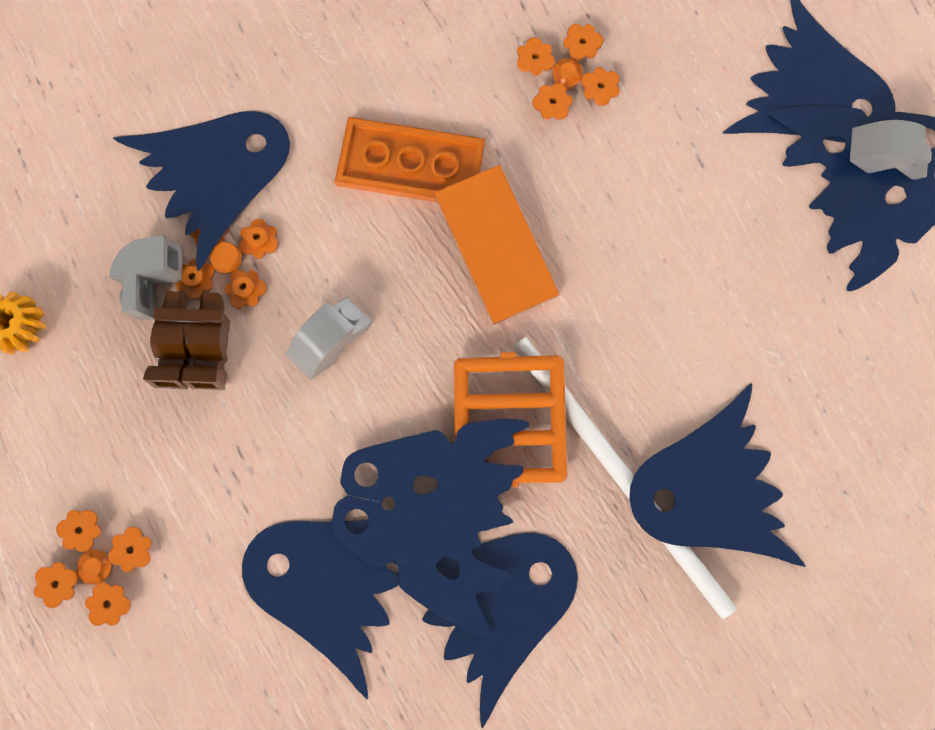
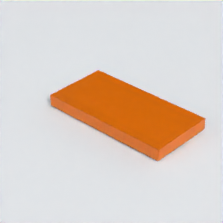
M348 117L334 182L339 187L437 202L434 192L480 173L485 138Z
M500 164L434 192L435 199L493 325L560 295Z

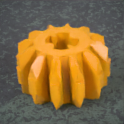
M10 291L6 297L0 294V350L3 353L14 355L17 350L29 352L30 341L35 343L41 342L36 333L47 328L43 322L39 321L45 313L36 306L35 300Z

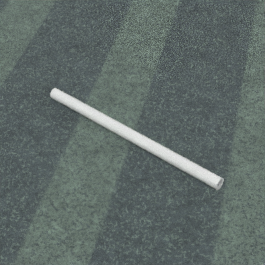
M527 337L513 346V350L518 356H541ZM550 370L530 371L543 389L549 393ZM565 387L567 420L629 499L630 485L634 477L633 473ZM654 502L655 506L661 511L658 505ZM662 542L721 619L727 618L736 611L737 607L689 546H677Z

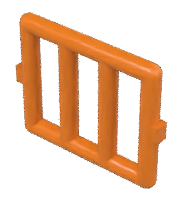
M500 352L501 357L456 359L453 364L455 439L458 430L469 423V409L551 407V430H523L516 432L512 435L514 444L511 446L552 445V468H524L521 476L512 481L511 487H519V483L564 482L567 479L564 359L559 355L516 356V352ZM550 370L549 393L469 395L468 372Z

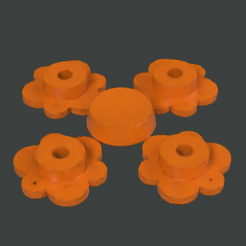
M573 24L568 28V36L564 39L563 45L565 48L570 49L569 54L571 58L561 59L556 64L554 57L551 55L552 46L543 44L539 38H530L527 40L526 46L521 45L517 49L519 57L517 67L520 71H530L532 75L539 76L543 70L548 71L553 68L552 74L555 84L551 87L542 85L539 88V94L534 96L532 100L533 108L541 111V117L545 120H549L552 117L557 120H563L568 116V107L572 105L573 98L566 94L567 89L576 87L580 81L585 88L584 97L588 100L594 99V102L599 106L607 105L611 98H616L620 93V89L617 86L620 78L616 72H606L604 68L597 67L593 73L589 72L583 75V68L576 61L582 60L585 56L587 58H594L597 54V49L603 45V36L595 32V28L591 24H586L584 27L579 24Z
M255 219L251 222L250 227L241 229L240 235L243 239L239 243V248L234 244L224 242L222 235L210 253L211 265L204 263L202 268L197 271L196 259H191L188 265L182 264V281L176 283V289L187 293L190 299L196 300L200 298L201 293L210 291L213 288L211 279L215 274V270L223 274L232 273L230 275L231 283L227 284L224 289L225 293L230 296L231 305L237 309L244 308L246 305L255 307L259 303L258 297L266 293L267 286L264 281L259 279L256 271L250 270L245 273L242 270L236 269H238L242 262V253L246 255L252 254L256 259H262L266 253L271 254L278 249L279 244L275 238L277 229L272 225L268 226L263 219ZM229 227L227 228V230L225 231V233H224L223 235H225V234L228 233ZM200 228L189 234L190 237L195 239L196 245L198 244Z
M71 510L67 513V520H62L57 524L56 533L60 538H63L62 545L65 549L71 550L75 548L79 552L86 553L80 557L77 563V572L73 569H66L62 562L54 563L51 568L42 567L38 569L35 574V581L38 585L34 588V595L37 598H43V603L48 608H56L62 604L63 600H70L74 597L75 591L73 587L77 584L79 576L83 582L95 585L92 591L93 596L88 597L85 601V607L91 610L88 616L90 623L95 626L105 623L109 626L117 625L120 622V616L129 612L131 602L126 596H123L125 592L123 586H111L103 581L110 576L113 565H121V569L124 572H131L135 567L147 566L151 561V554L148 549L151 548L152 541L149 537H143L142 531L139 528L129 527L124 531L123 535L117 534L112 538V545L114 547L109 551L108 555L101 550H91L94 545V539L101 535V528L96 525L98 516L92 510H84L81 513L78 510ZM131 547L134 549L133 553L130 552Z

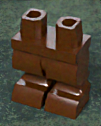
M167 291L163 307L154 308L153 319L155 322L150 337L151 349L154 357L158 360V366H148L143 380L154 388L188 389L189 386L191 389L225 390L227 374L224 370V364L228 360L226 351L230 320L224 314L223 297L215 292L201 293L199 309H188L190 297L187 293ZM191 358L194 360V367H188Z

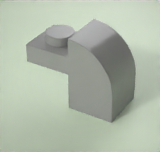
M904 120L878 121L852 128L850 162L867 173L897 168L912 180L927 177L928 163H930L932 158L931 148L925 142L926 127Z
M162 235L137 239L119 251L111 265L109 278L122 284L120 292L122 312L139 320L153 319L155 284L182 281V247Z
M348 298L334 306L328 302L303 324L293 338L285 355L310 379H313L335 364L345 345L368 331L373 321Z

